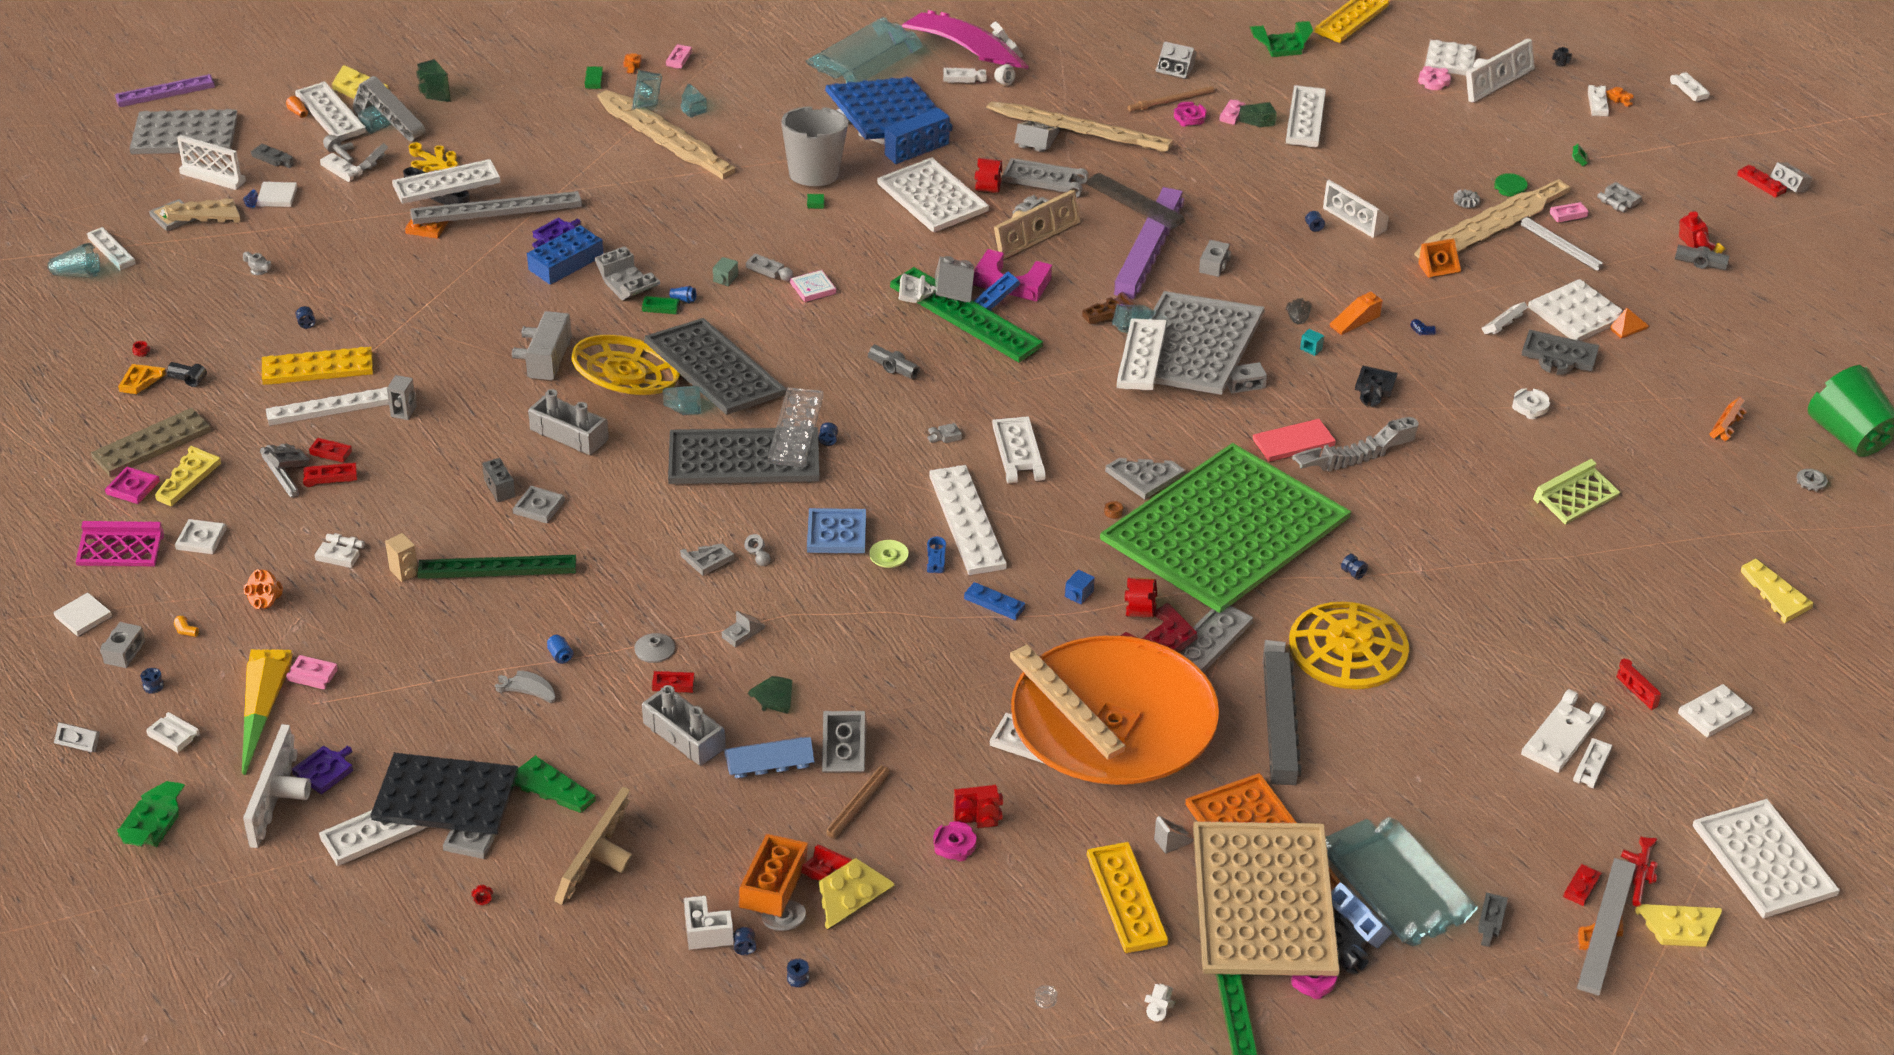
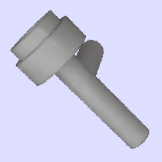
M332 134L324 138V147L329 152L336 151L347 162H353L354 159L346 152V150L354 148L353 143L341 145V140Z

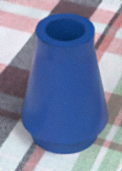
M692 286L671 288L669 296L670 298L691 303V301L694 302L696 300L697 291Z

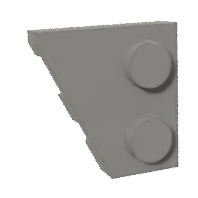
M724 544L698 547V551L687 552V549L680 550L681 557L702 576L734 560V553Z

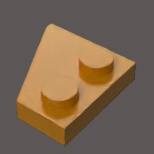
M132 364L118 386L119 392L138 394L164 377L166 369Z

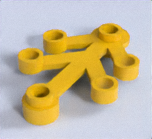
M411 143L409 145V153L413 157L421 156L427 159L423 161L414 160L411 162V167L421 169V166H425L423 171L428 173L460 166L455 161L457 157L454 151L447 152L446 158L448 161H443L445 151L442 145L434 147L436 157L423 151L420 143Z

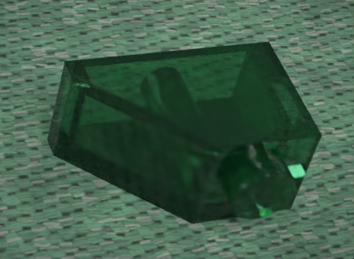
M1270 102L1240 106L1238 120L1259 128L1275 126L1277 112Z

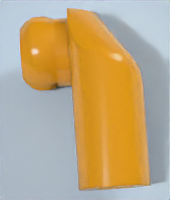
M180 615L174 619V626L179 634L192 637L198 636L199 628L188 626L185 616Z

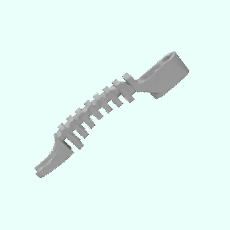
M1412 417L1392 420L1374 438L1371 435L1367 436L1365 443L1363 440H1359L1358 446L1353 443L1350 448L1347 445L1343 449L1341 446L1336 449L1335 446L1329 447V445H1324L1321 457L1319 455L1322 448L1318 447L1293 455L1292 459L1300 465L1301 469L1319 466L1323 471H1332V468L1338 470L1340 467L1346 468L1347 465L1354 466L1355 463L1361 464L1363 460L1366 462L1370 458L1376 459L1378 454L1384 456L1386 449L1390 446L1413 441L1419 422Z

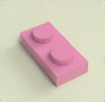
M677 44L666 60V66L682 68L692 53V47Z
M1230 99L1220 115V121L1235 125L1245 109V103Z
M1581 202L1551 207L1550 214L1557 222L1588 217L1589 212Z

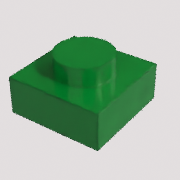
M1579 144L1573 146L1572 157L1574 161L1579 162L1581 166L1588 163V154Z

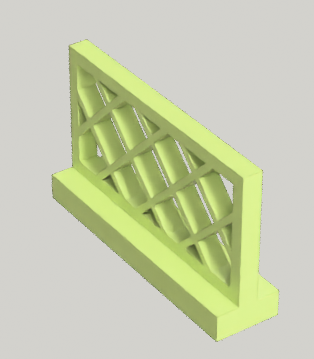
M1590 459L1538 486L1533 499L1537 503L1543 502L1566 525L1618 497L1620 492L1595 469L1597 463ZM1593 475L1598 482L1590 481L1589 477ZM1576 484L1585 485V489L1576 488ZM1589 486L1597 487L1598 492L1589 490ZM1602 489L1609 490L1611 494L1602 493ZM1562 491L1572 492V496L1563 495ZM1575 493L1584 494L1585 499L1575 497ZM1588 496L1598 497V501L1588 500ZM1549 498L1559 499V502L1553 503ZM1562 500L1572 502V506L1563 505ZM1575 503L1584 504L1585 508L1575 507ZM1562 510L1570 511L1571 515L1567 517Z

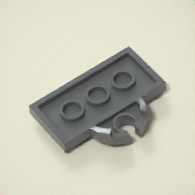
M1529 329L1521 355L1539 359L1541 368L1549 373L1552 367H1557V374L1561 375L1571 372L1573 368L1592 371L1599 345Z

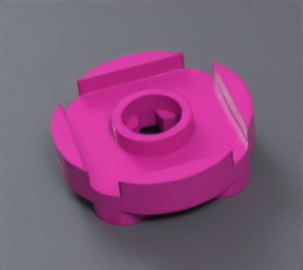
M1182 102L1177 105V108H1174V118L1180 122L1181 126L1187 127L1204 123L1206 117L1204 106L1200 104L1196 106L1194 102Z
M949 822V825L944 827L941 825L934 832V851L937 855L947 859L965 861L976 848V834L974 835L969 825L962 822Z
M1291 975L1292 986L1314 999H1321L1323 995L1330 993L1334 989L1337 976L1318 975V978H1311L1309 975Z

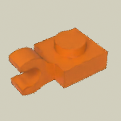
M635 53L626 54L624 67L628 68L627 73L633 74L635 68H640L642 55Z
M1614 87L1606 91V97L1616 103L1621 102L1626 107L1633 105L1629 99L1634 98V95L1626 92L1621 87Z

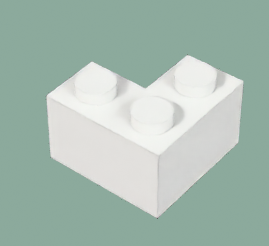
M706 896L684 898L689 950L733 945V927L730 910L708 913Z

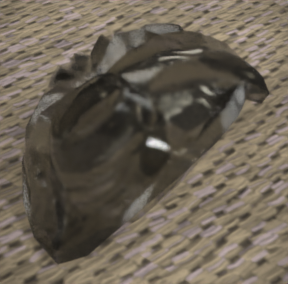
M1297 298L1289 302L1285 310H1288L1290 319L1299 325L1305 323L1308 319L1312 304L1309 301H1305L1304 298Z

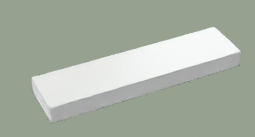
M103 227L87 233L88 239L119 270L136 264L135 259Z

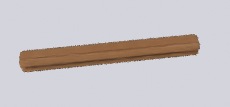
M881 765L826 829L828 837L835 839L888 777L890 774L889 767Z

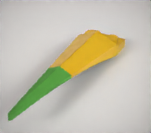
M251 649L246 673L243 775L247 773L266 720L287 677L286 675L290 671L293 656L292 650Z

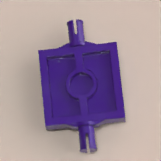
M558 217L534 230L533 237L537 241L532 243L533 247L537 248L581 225L580 219L577 218L572 222H566Z
M348 745L339 752L322 746L292 768V773L295 777L310 779L311 788L322 795L353 771V766L344 759L353 751Z

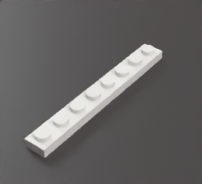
M387 387L267 408L268 424L271 426L389 405Z

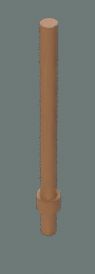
M1205 87L1149 101L1142 100L1136 104L1128 105V111L1146 110L1148 107L1214 92V87Z

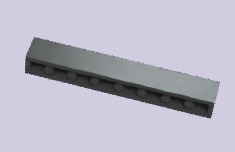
M1265 652L1263 672L1271 784L1296 785L1297 777H1301V764H1298L1300 761V749H1296V746H1299V734H1295V731L1298 730V719H1294L1297 714V705L1293 704L1296 699V691L1292 690L1295 683V677L1291 675L1293 673V661H1290L1289 653Z

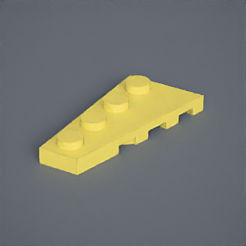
M190 446L188 454L181 458V464L178 468L173 469L170 479H166L155 494L156 500L172 507L221 464V459Z
M1754 559L1742 566L1741 572L1754 587L1759 588L1761 591L1760 595L1764 599L1769 600L1772 604L1771 608L1775 612L1780 613L1782 616L1781 620L1784 623L1812 609L1814 603L1759 560Z

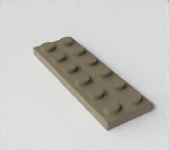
M190 408L91 452V455L109 477L121 473L126 467L132 468L211 432V428L193 408Z

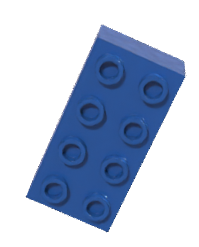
M940 108L886 127L885 156L894 164H898L948 145L950 117Z
M580 225L528 252V270L551 285L594 262L595 257L603 254V241Z

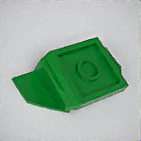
M1309 21L1296 22L1295 33L1267 35L1263 25L1250 27L1253 37L1266 46L1271 57L1302 55L1304 45L1313 33V28Z
M166 781L142 794V800L138 801L120 828L117 829L118 837L121 838L122 842L140 847L144 844L158 847L179 817L177 797L185 787V784Z

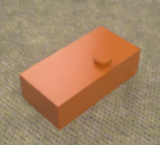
M766 834L739 887V908L781 917L802 874V865L807 862L808 843Z

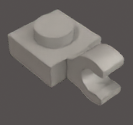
M955 423L938 426V429L936 427L928 429L930 435H932L928 436L930 443L939 440L948 443L959 441L962 438V434Z

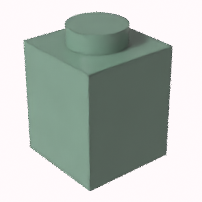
M722 257L713 267V282L729 286L738 276V261Z

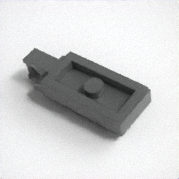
M260 144L251 151L252 157L276 167L279 165L288 168L294 166L292 156L265 144Z
M1486 892L1478 925V933L1483 934L1481 945L1490 947L1492 936L1498 937V934H1500L1508 900L1507 897Z

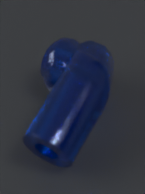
M251 190L243 198L246 207L254 208L256 206L257 200L255 198L258 196L256 190Z
M1414 319L1410 323L1411 328L1419 335H1432L1436 332L1435 326H1426L1419 319Z

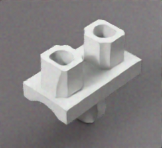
M1155 984L1153 994L1146 995L1145 1002L1150 1003L1147 1007V1015L1151 1020H1163L1167 1015V1008H1173L1175 1001L1170 1000L1173 987Z

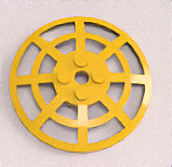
M621 335L591 336L579 341L572 352L573 365L584 377L597 385L621 393L634 395L663 393L672 389L677 384L680 375L643 340ZM601 344L604 350L591 357L582 351L587 347ZM609 344L630 346L636 348L633 354L611 351ZM643 351H646L662 360L664 364L655 366L640 356ZM578 354L587 360L588 370L584 369L577 361ZM599 358H608L604 364L597 361ZM640 363L646 365V366L649 367V368H648V369H645L644 366L641 365ZM592 364L602 368V372L594 371ZM670 368L673 381H661L662 375L660 371ZM652 373L656 376V380L645 378L647 374ZM600 377H606L607 379H609V380L612 381V382L609 383V382L603 380V379L600 378ZM642 383L651 384L650 386L641 388L639 386V384ZM622 385L631 386L632 388L623 387Z
M1329 602L1312 607L1295 620L1289 634V649L1296 664L1312 678L1330 686L1343 689H1368L1388 683L1403 670L1409 654L1407 636L1394 619L1376 608L1355 602ZM1331 608H1349V609H1338V610H1333V611H1329V612H1324V611H1322V610L1331 609ZM1362 611H1366V612H1368V613L1374 614V615H1376V616H1378V617H1380V618H1382V619L1378 620V619L1375 618L1374 616H1372V615H1370V614H1367V613H1364V612H1362ZM1311 614L1318 616L1311 623L1309 630L1296 631L1299 623ZM1348 614V619L1337 620L1332 615ZM1356 615L1365 617L1373 622L1364 624L1356 620ZM1323 619L1330 623L1327 630L1315 629ZM1386 625H1392L1403 640V645L1392 641ZM1380 627L1386 639L1375 637L1372 630ZM1308 636L1309 645L1314 653L1307 659L1300 653L1296 637ZM1314 636H1326V645L1319 648ZM1373 643L1385 646L1378 656L1371 651ZM1391 648L1402 652L1398 663L1387 671L1381 661L1388 656ZM1332 651L1344 657L1343 661L1327 655V653ZM1366 656L1369 659L1363 662H1351L1352 658ZM1321 658L1332 665L1342 667L1341 677L1327 674L1315 668L1312 664ZM1375 666L1381 674L1365 679H1349L1350 669H1363Z

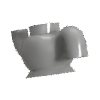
M247 251L243 253V260L248 262L252 274L262 275L271 269V261H267L260 253L251 254Z

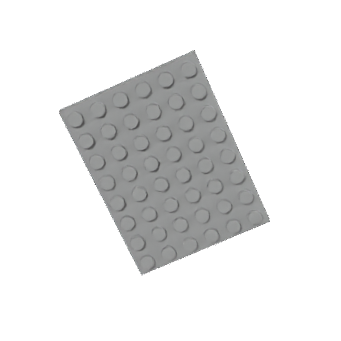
M1164 291L1149 317L1150 320L1167 321L1155 383L1222 395L1235 367L1238 365L1264 315V307Z

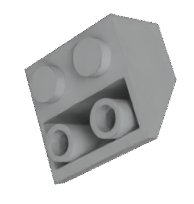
M1164 41L1156 72L1186 79L1193 68L1197 52L1194 48Z

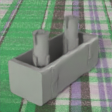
M545 311L537 328L522 327V338H532L528 349L513 347L512 358L526 360L527 376L529 378L553 380L558 372V367L565 351L570 344L572 337L571 321L568 313Z
M547 390L545 395L528 410L530 430L570 446L579 452L592 455L609 438L607 419L587 411L588 405L585 402H578L576 405H572L557 398L558 393L556 390Z
M665 685L664 688L662 687L660 691L642 703L643 723L651 731L660 735L698 765L702 766L725 749V729L704 714L701 707L693 706L677 692H674L673 686Z

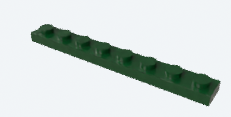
M576 554L419 560L417 573L418 579L576 573L577 559Z

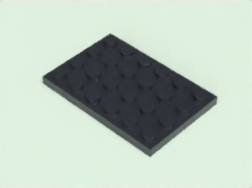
M394 752L370 814L371 821L498 835L519 772L518 766Z

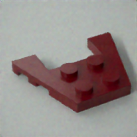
M1166 602L1155 610V617L1164 622L1141 638L1161 644L1179 653L1197 640L1198 635L1193 627ZM1124 632L1122 635H1120L1138 638L1128 632Z

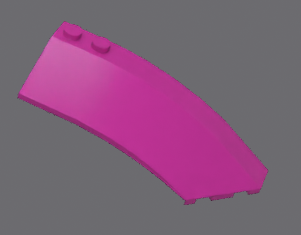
M928 10L927 13L921 12L902 25L904 28L938 34L951 39L979 56L978 60L1001 65L1009 64L1012 67L1028 69L1029 67L1005 42L992 33L969 22L949 17L950 14L941 12L940 15H936L937 12Z

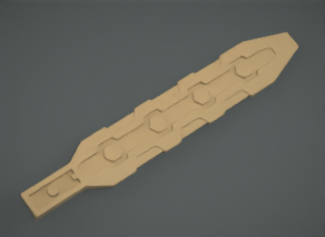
M608 90L597 94L598 99L607 112L618 119L624 120L637 131L643 132L659 145L673 151L675 155L684 161L700 165L721 179H725L735 173V167L714 155L710 146L691 137L683 129L667 122L659 114L643 107V104L635 99Z
M990 102L987 105L988 109L1009 117L1074 130L1083 134L1105 137L1106 139L1137 144L1143 148L1157 149L1160 152L1168 151L1173 144L1171 139L1123 127L1101 124L1092 120L1070 117L1061 113L1039 110L1021 104Z
M1558 179L1535 191L1519 193L1495 207L1484 210L1483 213L1471 219H1466L1446 231H1441L1429 237L1424 243L1454 238L1458 253L1478 241L1489 238L1492 234L1515 225L1516 222L1525 217H1531L1541 212L1547 203L1569 193L1570 186ZM1421 247L1415 252V256L1420 258Z

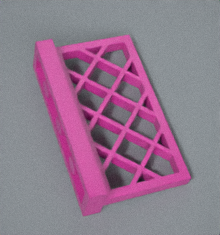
M82 522L81 528L83 532L75 561L77 566L156 565L160 542L164 538L161 522ZM87 539H97L91 545L86 543ZM108 539L117 540L109 546L105 543ZM128 539H136L129 546L125 543ZM146 540H155L149 546L144 543ZM102 544L105 548L96 553L93 549ZM121 544L124 549L116 553L113 549ZM141 544L144 549L136 554L132 549ZM88 552L94 555L89 559H82ZM108 552H110L113 555L109 559L101 558ZM128 552L133 555L128 560L121 558ZM148 552L152 555L151 560H142L140 558Z

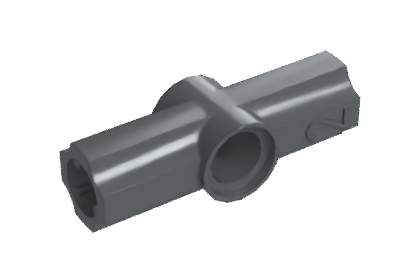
M1678 244L1675 259L1693 263L1697 268L1712 267L1726 271L1729 255L1711 252L1709 248L1703 246L1693 248Z
M874 344L868 352V358L882 364L888 373L896 371L914 380L920 372V366L906 360L900 351L892 353Z

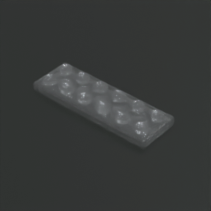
M787 387L768 455V464L805 467L824 397L823 391Z

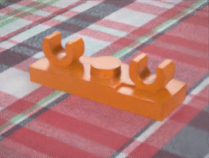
M1738 397L1726 407L1709 433L1713 439L1719 434L1724 441L1731 438L1730 435L1734 433V430L1729 426L1735 421H1740L1743 415L1747 413L1741 407L1744 402L1741 397Z

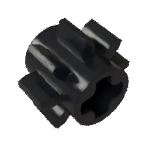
M1566 47L1555 49L1552 55V60H1555L1557 66H1566L1570 64L1572 59V53H1569V49Z

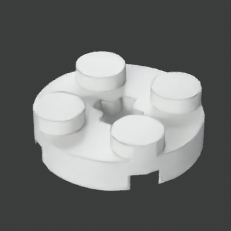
M1527 388L1521 389L1514 395L1512 408L1526 415L1529 419H1536L1537 416H1542L1548 412L1550 405L1549 397L1538 389H1533V391H1527Z

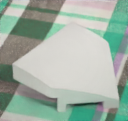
M904 273L901 276L899 300L917 303L936 292V288L930 286L925 281L924 275L920 279Z

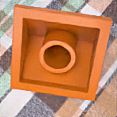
M1454 238L1421 245L1419 265L1428 278L1461 272Z

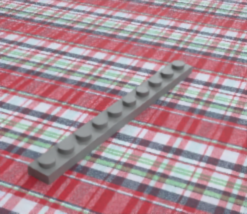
M578 191L412 208L410 209L413 224H424L581 207V199Z

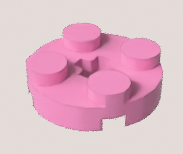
M1425 66L1419 73L1418 81L1420 84H1425L1427 89L1442 90L1444 86L1447 88L1450 85L1451 76L1446 68L1439 69Z

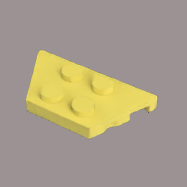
M343 65L332 83V89L355 99L359 84L370 77Z
M856 858L819 881L820 892L823 896L822 907L825 909L826 929L893 887L894 883Z
M1641 904L1635 908V912L1637 915L1641 914L1644 917L1646 926L1655 934L1661 945L1706 947L1720 918L1722 909Z

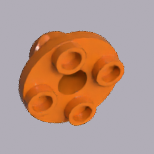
M262 569L255 570L249 577L248 583L244 586V594L247 595L250 604L255 609L269 608L283 592L282 584L276 580L275 576L270 571Z

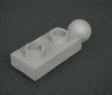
M754 254L746 261V268L775 279L778 275L784 281H790V278H793V271L790 268H784V264L761 255Z

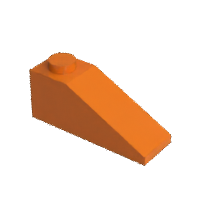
M1371 291L1358 297L1330 323V327L1343 335L1380 317L1383 300Z

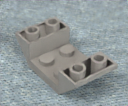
M625 246L595 257L605 284L621 300L651 290L660 284V280L652 272L643 275L634 266V255Z

